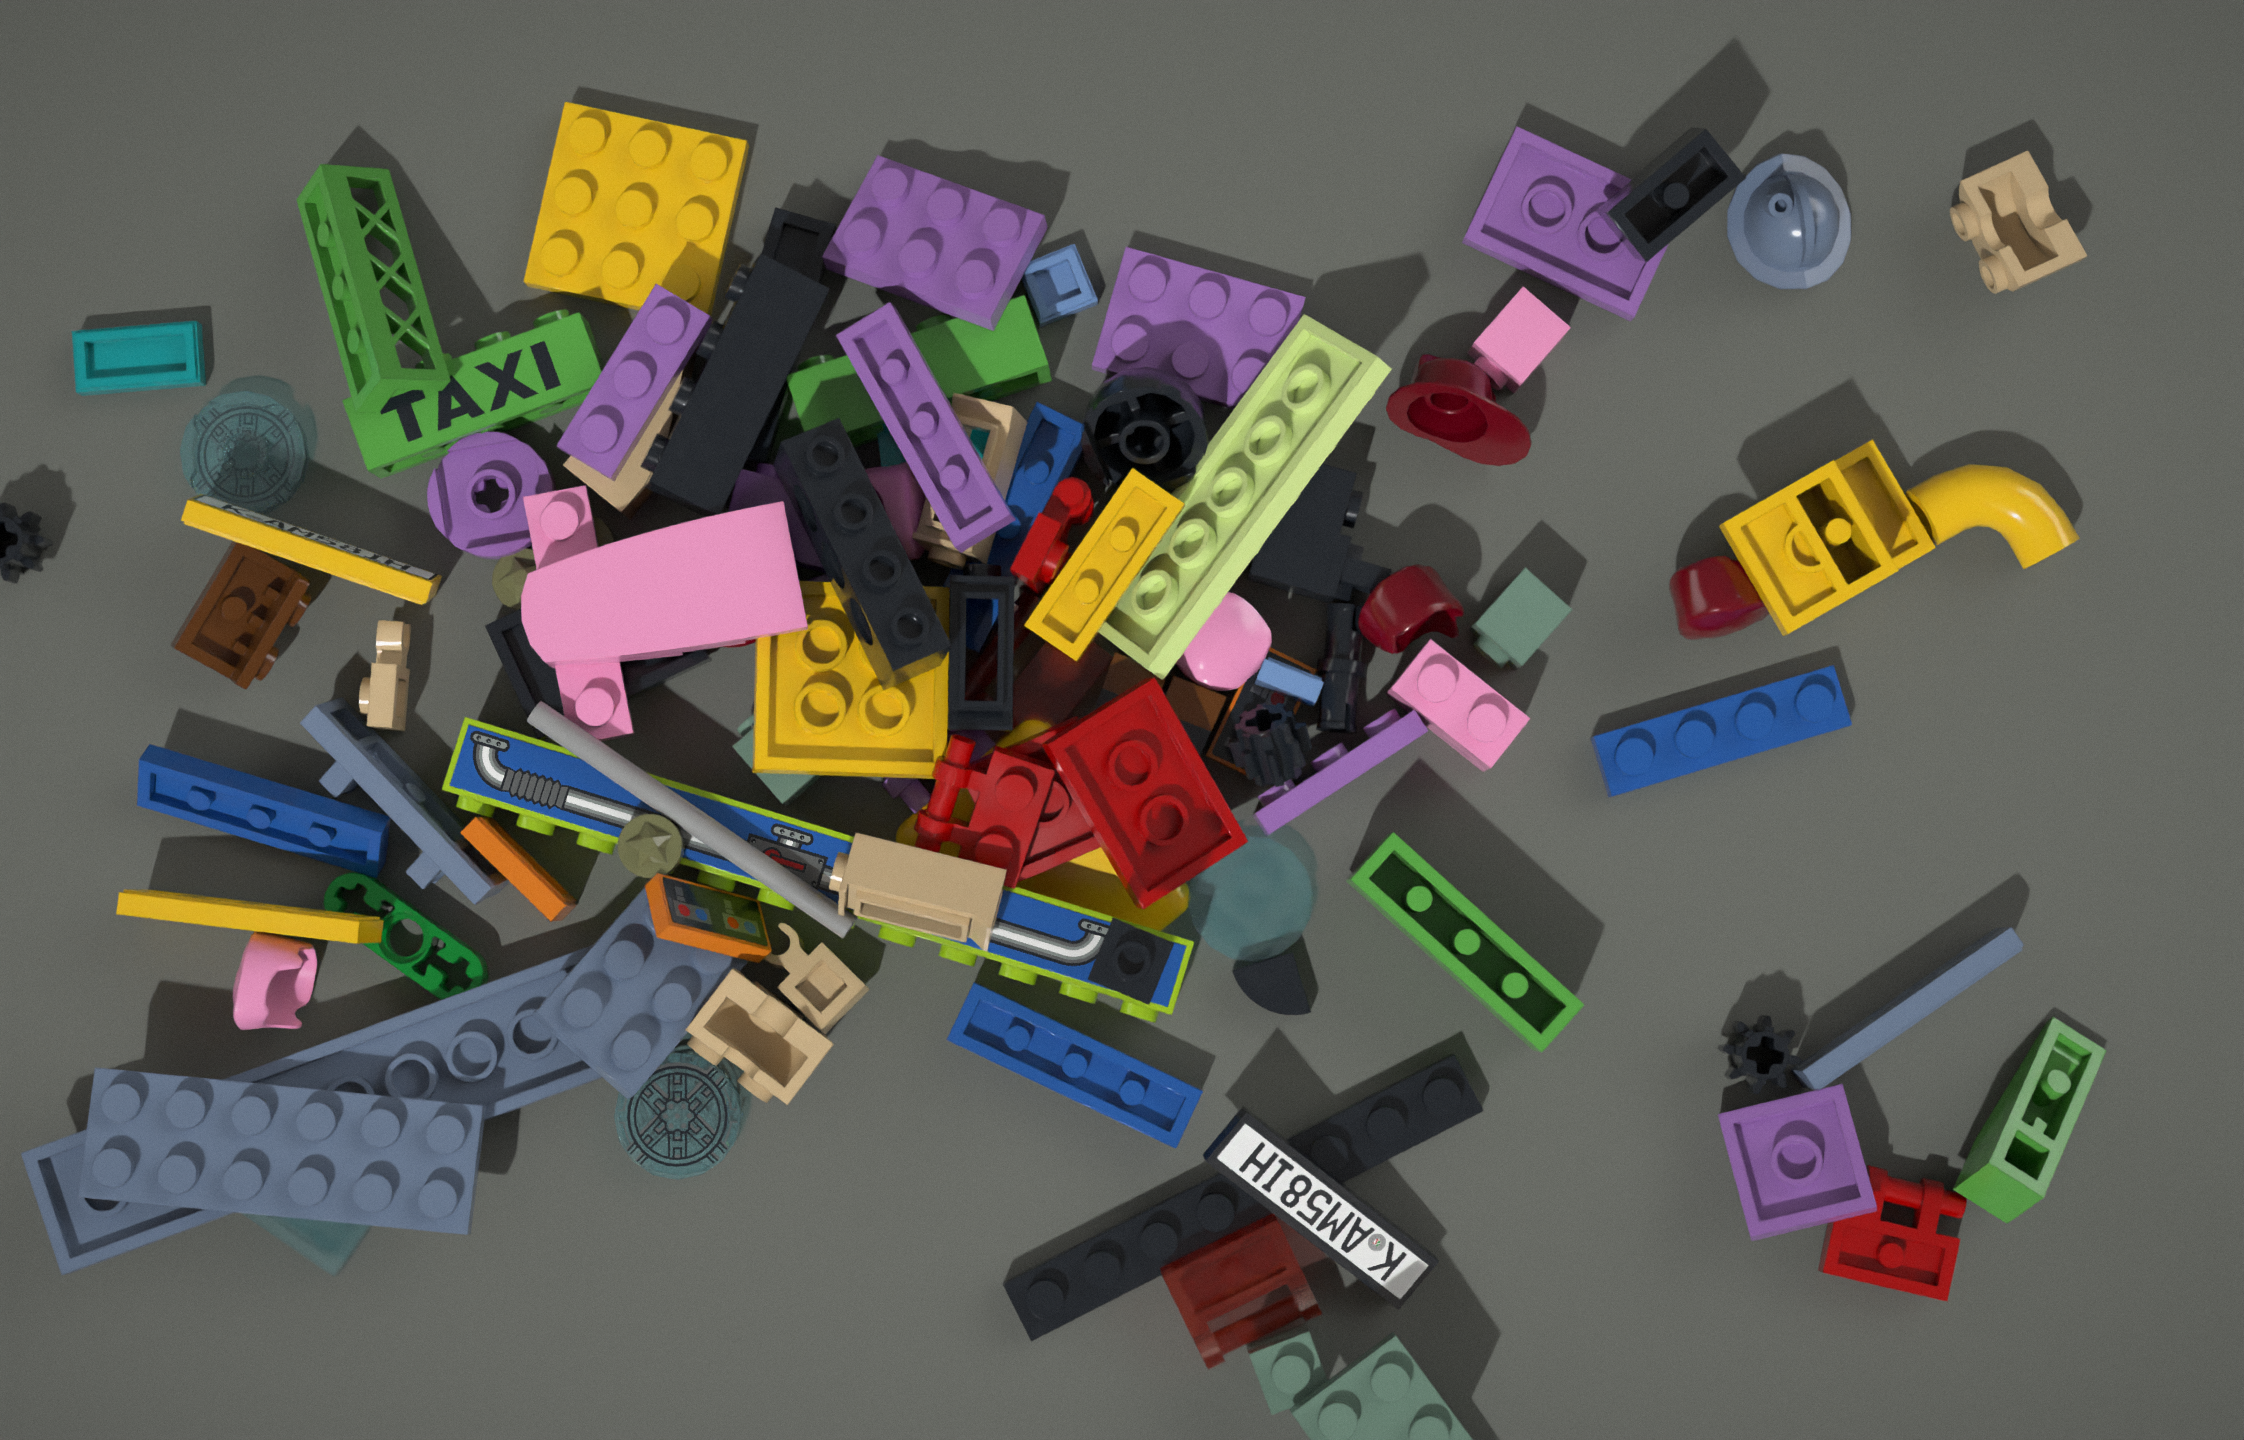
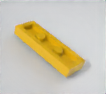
M1132 468L1024 626L1078 662L1182 512L1185 504Z

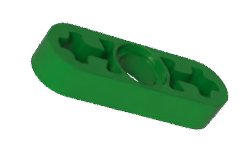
M347 873L337 877L329 884L324 895V908L326 911L344 913L348 906V902L341 897L344 890L358 891L362 886L368 890L363 900L377 912H385L388 902L395 907L394 911L382 919L384 922L381 943L362 944L440 1000L487 984L489 977L488 966L479 952L376 878L361 873ZM354 912V913H352V914L366 915V914L361 913V912ZM405 919L416 922L423 932L421 948L418 952L408 957L396 953L390 944L392 928L399 921ZM438 939L442 940L446 946L436 953L437 955L452 964L460 963L463 959L470 963L465 972L472 979L469 987L458 985L449 990L445 985L448 982L449 975L436 964H428L426 973L419 970L418 966L428 960L434 953Z

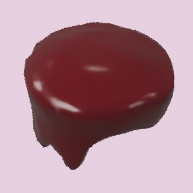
M1727 556L1708 557L1679 568L1670 578L1669 591L1674 603L1678 631L1686 639L1698 640L1723 637L1741 631L1769 615V611L1739 560H1732Z
M1415 564L1397 570L1376 585L1361 609L1358 623L1361 633L1372 644L1382 651L1398 654L1403 652L1411 642L1430 632H1439L1450 638L1458 637L1459 630L1456 618L1464 615V609L1459 600L1450 592L1439 574L1431 566Z

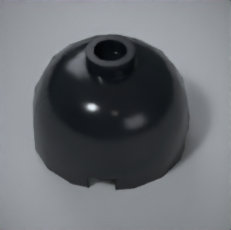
M1151 367L1123 370L1103 381L1089 399L1081 427V443L1085 462L1097 479L1109 487L1110 481L1120 486L1133 468L1169 493L1186 484L1196 473V465L1202 459L1203 454L1205 456L1208 446V431L1201 401L1188 383L1168 371Z

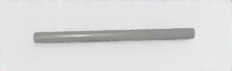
M540 701L527 719L529 724L841 938L847 935L858 917L847 910L844 916L838 915V904L544 702Z

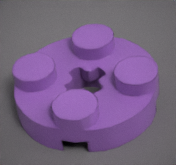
M476 433L457 441L447 450L449 453L441 460L438 469L434 468L428 482V508L436 528L455 547L479 558L500 559L501 557L518 553L525 548L529 549L532 543L523 497L556 491L555 480L548 464L530 445L505 433ZM490 479H496V483L501 489H508L509 491L508 499L501 502V509L493 513L490 512L487 505H477L476 494L486 491V481Z

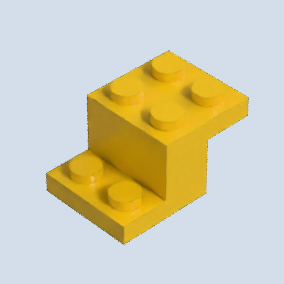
M1873 439L1835 461L1832 460L1719 525L1783 636L1898 572V569L1936 548Z

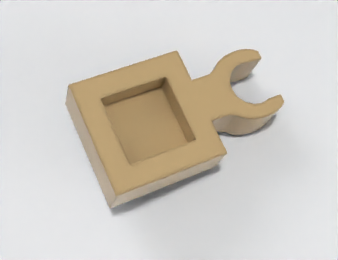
M378 621L376 663H372L371 677H364L362 679L359 692L360 713L367 715L368 727L405 732L410 669L406 668L411 634L410 624H405V622Z
M780 923L778 927L789 937L790 946L784 954L773 955L770 952L764 959L778 969H785L790 973L777 988L821 1032L826 1034L870 989L824 943L821 942L808 955L805 952L804 942L800 935L789 925Z

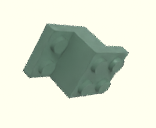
M1394 1332L1290 1408L1291 1414L1310 1440H1473Z

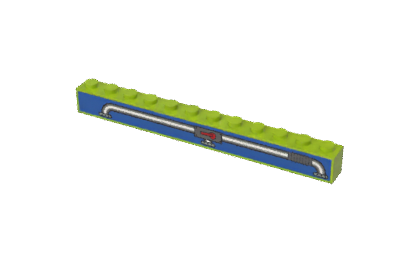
M467 717L464 718L442 787L444 791L459 795L456 804L458 808L491 818L496 807L519 813L516 826L553 836L556 825L580 832L576 844L613 855L615 845L618 844L622 829L630 820L644 814L663 816L566 748ZM649 774L838 904L839 892L829 889L830 879L838 852L850 854L854 836ZM679 827L685 843L684 854L680 864L700 869L697 878L698 882L733 892L736 881L760 888L757 900L784 909L794 910L795 905ZM1004 885L988 952L983 951L971 938H967L965 943L856 916L859 919L881 925L878 934L879 938L914 948L917 937L941 944L938 956L973 967L975 966L977 956L1002 963L999 975L1031 985H1035L1038 974L1062 981L1060 994L1095 1004L1098 993L1123 1000L1119 1012L1156 1023L1159 1011L1172 1015L1194 945V941L1019 887L1013 889ZM846 908L847 911L854 915V909ZM1112 918L1174 943L1149 1005L1087 980Z

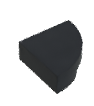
M1293 952L1232 970L1233 976L1241 990L1262 1008L1283 1015L1311 1013Z

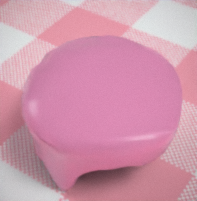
M904 462L897 465L865 469L909 560L920 559L925 549L912 538L913 532L917 531L926 495L908 463Z
M1227 592L1220 605L1213 611L1175 665L1186 678L1206 689L1215 691L1237 689L1254 675L1263 664L1272 643L1271 630L1262 616L1249 602L1234 593Z
M257 931L252 933L243 952L233 987V1018L240 1030L301 1028L302 1022L297 1019L295 1012L299 1008L306 1006L310 1001L317 969L316 953L311 943L273 933Z

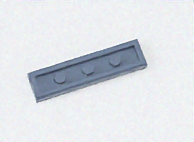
M2012 927L1995 928L1809 1056L1801 1064L1796 1065L1791 1071L1803 1088L1822 1089L2022 951L2021 947L2024 944Z

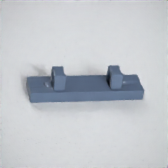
M343 697L316 705L300 722L336 760L319 780L334 798H339L341 794H349L360 785L423 851L406 870V873L422 889L432 882L434 884L446 875L476 905L488 897L500 893L510 882L460 833L466 825L373 728L367 726V722Z

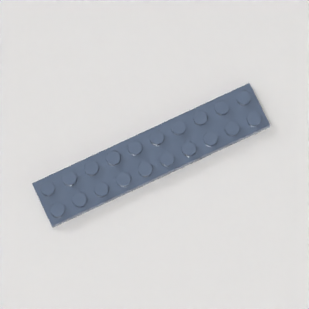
M592 945L223 1080L485 1105L484 1121L603 1078L531 1016ZM86 1130L21 1153L61 1275L79 1271L236 1213L78 1197Z

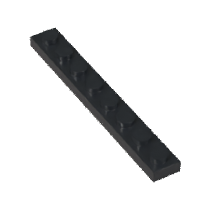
M1452 1053L1285 1139L1343 1183L1483 1112V1109L1455 1054ZM1218 1172L1004 1281L1003 1286L1030 1340L1033 1341L1277 1216Z

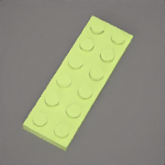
M1304 314L1209 442L1205 456L1203 454L1202 459L1196 465V473L1186 484L1176 488L1171 494L1185 504L1184 509L1099 630V633L1163 680L1177 660L1183 655L1188 645L1213 611L1220 605L1241 573L1259 552L1261 546L1283 516L1298 499L1300 493L1322 463L1335 449L1339 440L1367 402L1373 397L1392 369L1378 356Z

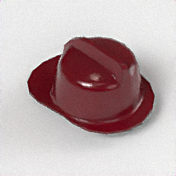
M1430 354L1422 355L1415 365L1410 384L1402 386L1393 392L1386 404L1389 419L1401 430L1430 440L1463 458L1480 464L1494 466L1516 464L1527 456L1532 444L1529 430L1519 417L1496 403V396L1492 391L1488 375L1479 366L1465 360L1440 358Z

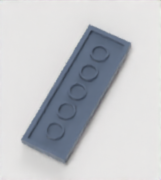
M95 1067L78 1197L469 1235L472 1229L486 1106Z

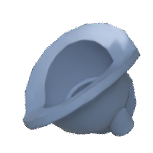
M1779 153L1758 163L1745 176L1746 179L1737 186L1727 210V237L1737 261L1756 280L1778 289H1808L1827 281L1843 264L1851 242V213L1842 188L1826 168L1805 156Z

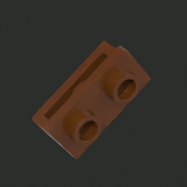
M232 541L172 641L171 646L224 675L234 684L246 690L254 678L262 681L274 665L279 648L273 645L286 624L291 627L295 626L305 613L311 600V594L306 592L310 580L268 554Z

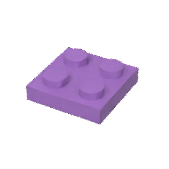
M1843 1084L1718 1114L1751 1241L1877 1211L1876 1201Z

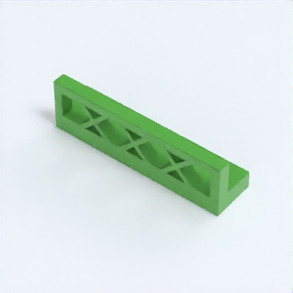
M320 164L296 200L355 411L379 413L397 389L443 391L450 382V377L389 169ZM350 188L373 189L379 208L378 212L374 215L354 200ZM368 234L391 250L394 263L390 268L368 252L364 240ZM383 287H386L406 303L410 315L406 321L383 305L380 291ZM399 340L422 357L425 369L401 368L395 348Z

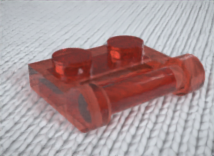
M1024 589L1014 602V605L1018 608L1014 612L1013 654L1031 632L1024 624L1041 601L1040 598L1027 589ZM998 633L965 674V701H996L984 690L997 675ZM1046 641L1013 683V728L1028 720L1048 722L1052 727L1066 721L1110 665L1113 656L1092 641L1079 661L1076 662Z
M1273 1213L1159 1268L1208 1370L1226 1362L1224 1355L1303 1317L1305 1322H1308L1322 1315L1321 1309L1285 1234ZM1285 1284L1288 1285L1292 1293L1214 1332L1211 1331L1207 1322Z

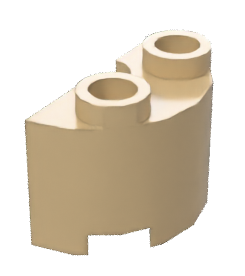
M2025 151L1961 180L1959 187L1960 204L1950 208V217L1956 233L1965 242L1972 240L1981 258L1979 261L1981 277L1987 288L1994 294L2005 289L2014 292L2087 257L2068 220H2062L2055 212L2049 198V187L2029 151Z
M735 968L728 973L686 1028V1031L692 1035L687 1042L689 1047L715 1066L720 1063L723 1057L734 1063L744 1071L737 1081L765 1103H768L774 1095L788 1105L834 1044L825 1034L817 1031L802 1020L804 1017L758 982H751Z

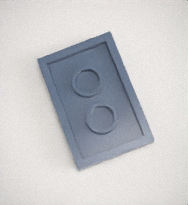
M644 886L531 1016L624 1097L630 1099L688 1033L686 1028L733 968L741 971L748 960L657 938Z

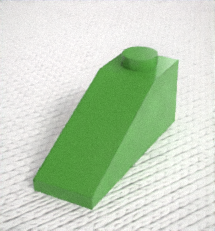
M2055 1017L2050 1018L1976 1137L1953 1190L2006 1224L2042 1200L2107 1050Z

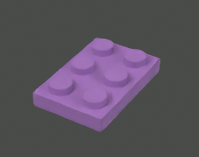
M1517 126L1462 241L1467 246L1628 321H1632L1667 248L1665 246L1648 262L1635 259L1596 212L1600 206L1628 184L1631 179Z
M877 155L822 258L827 270L994 331L1048 227L1045 215Z
M1126 247L1092 362V370L1113 376L1123 370L1140 367L1165 370L1188 383L1199 400L1234 410L1298 323L1306 297Z

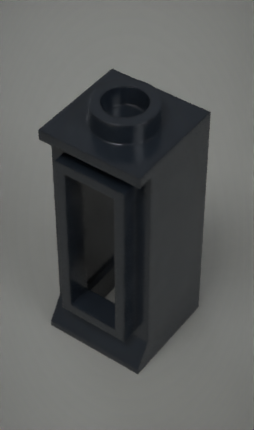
M967 564L963 565V575L950 576L949 641L952 646L949 650L948 731L998 730V732H1012L1015 576H1001V565ZM966 599L998 600L997 701H965Z
M1112 918L1087 980L1149 1005L1174 943Z

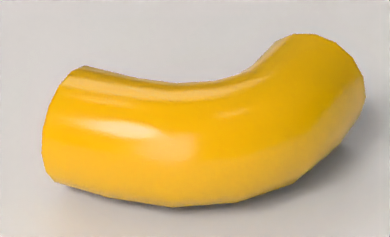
M1967 464L1934 475L1907 490L1905 494L1935 545L1945 542L1966 529L1976 526L1990 527L1998 531L2006 539L2023 569L2042 561L2080 539L2063 509L2041 484L2007 467Z

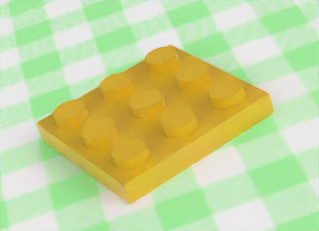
M565 102L523 282L527 287L634 310L641 309L655 284H658L711 316L748 155L749 144L747 140Z
M799 581L808 630L756 639L752 773L934 779L931 774L938 756H945L947 750L949 651L941 666L883 690L831 582ZM923 586L949 639L950 587Z

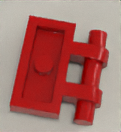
M1071 477L1058 483L1043 512L1038 513L1010 568L1012 575L1015 576L1017 586L1039 597L1046 584H1053L1072 556L1068 552L1069 545L1067 544V537L1072 527L1087 523L1093 516L1094 502L1091 491L1083 480Z
M952 734L945 756H938L931 774L936 779V783L927 809L919 810L914 825V830L918 833L914 847L939 853L942 842L949 841L961 845L957 858L1007 870L1003 885L1015 889L1055 773V767L1051 763L995 745L986 769L969 763L976 742L967 737ZM961 788H968L979 792L969 822L952 816Z
M1867 1165L1866 1169L1876 1201L1877 1211L1828 1223L1818 1271L1948 1301L1961 1239L1936 1233L1940 1214L1959 1219L1963 1217L1967 1198L1955 1191L1944 1189V1184L1940 1181L1922 1178L1919 1183L1890 1177L1888 1176L1887 1169ZM1884 1201L1914 1208L1912 1226L1880 1220Z

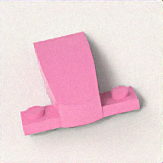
M586 485L523 497L537 570L528 573L521 594L522 624L532 648L546 664L556 669L564 717L599 741L634 735L621 662L683 655V652L745 644L746 640L808 630L783 501L705 517L599 547Z

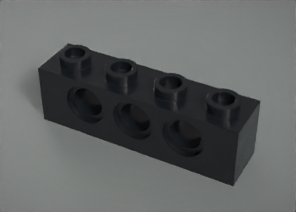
M840 418L782 441L774 462V468L883 690L941 666L952 645Z

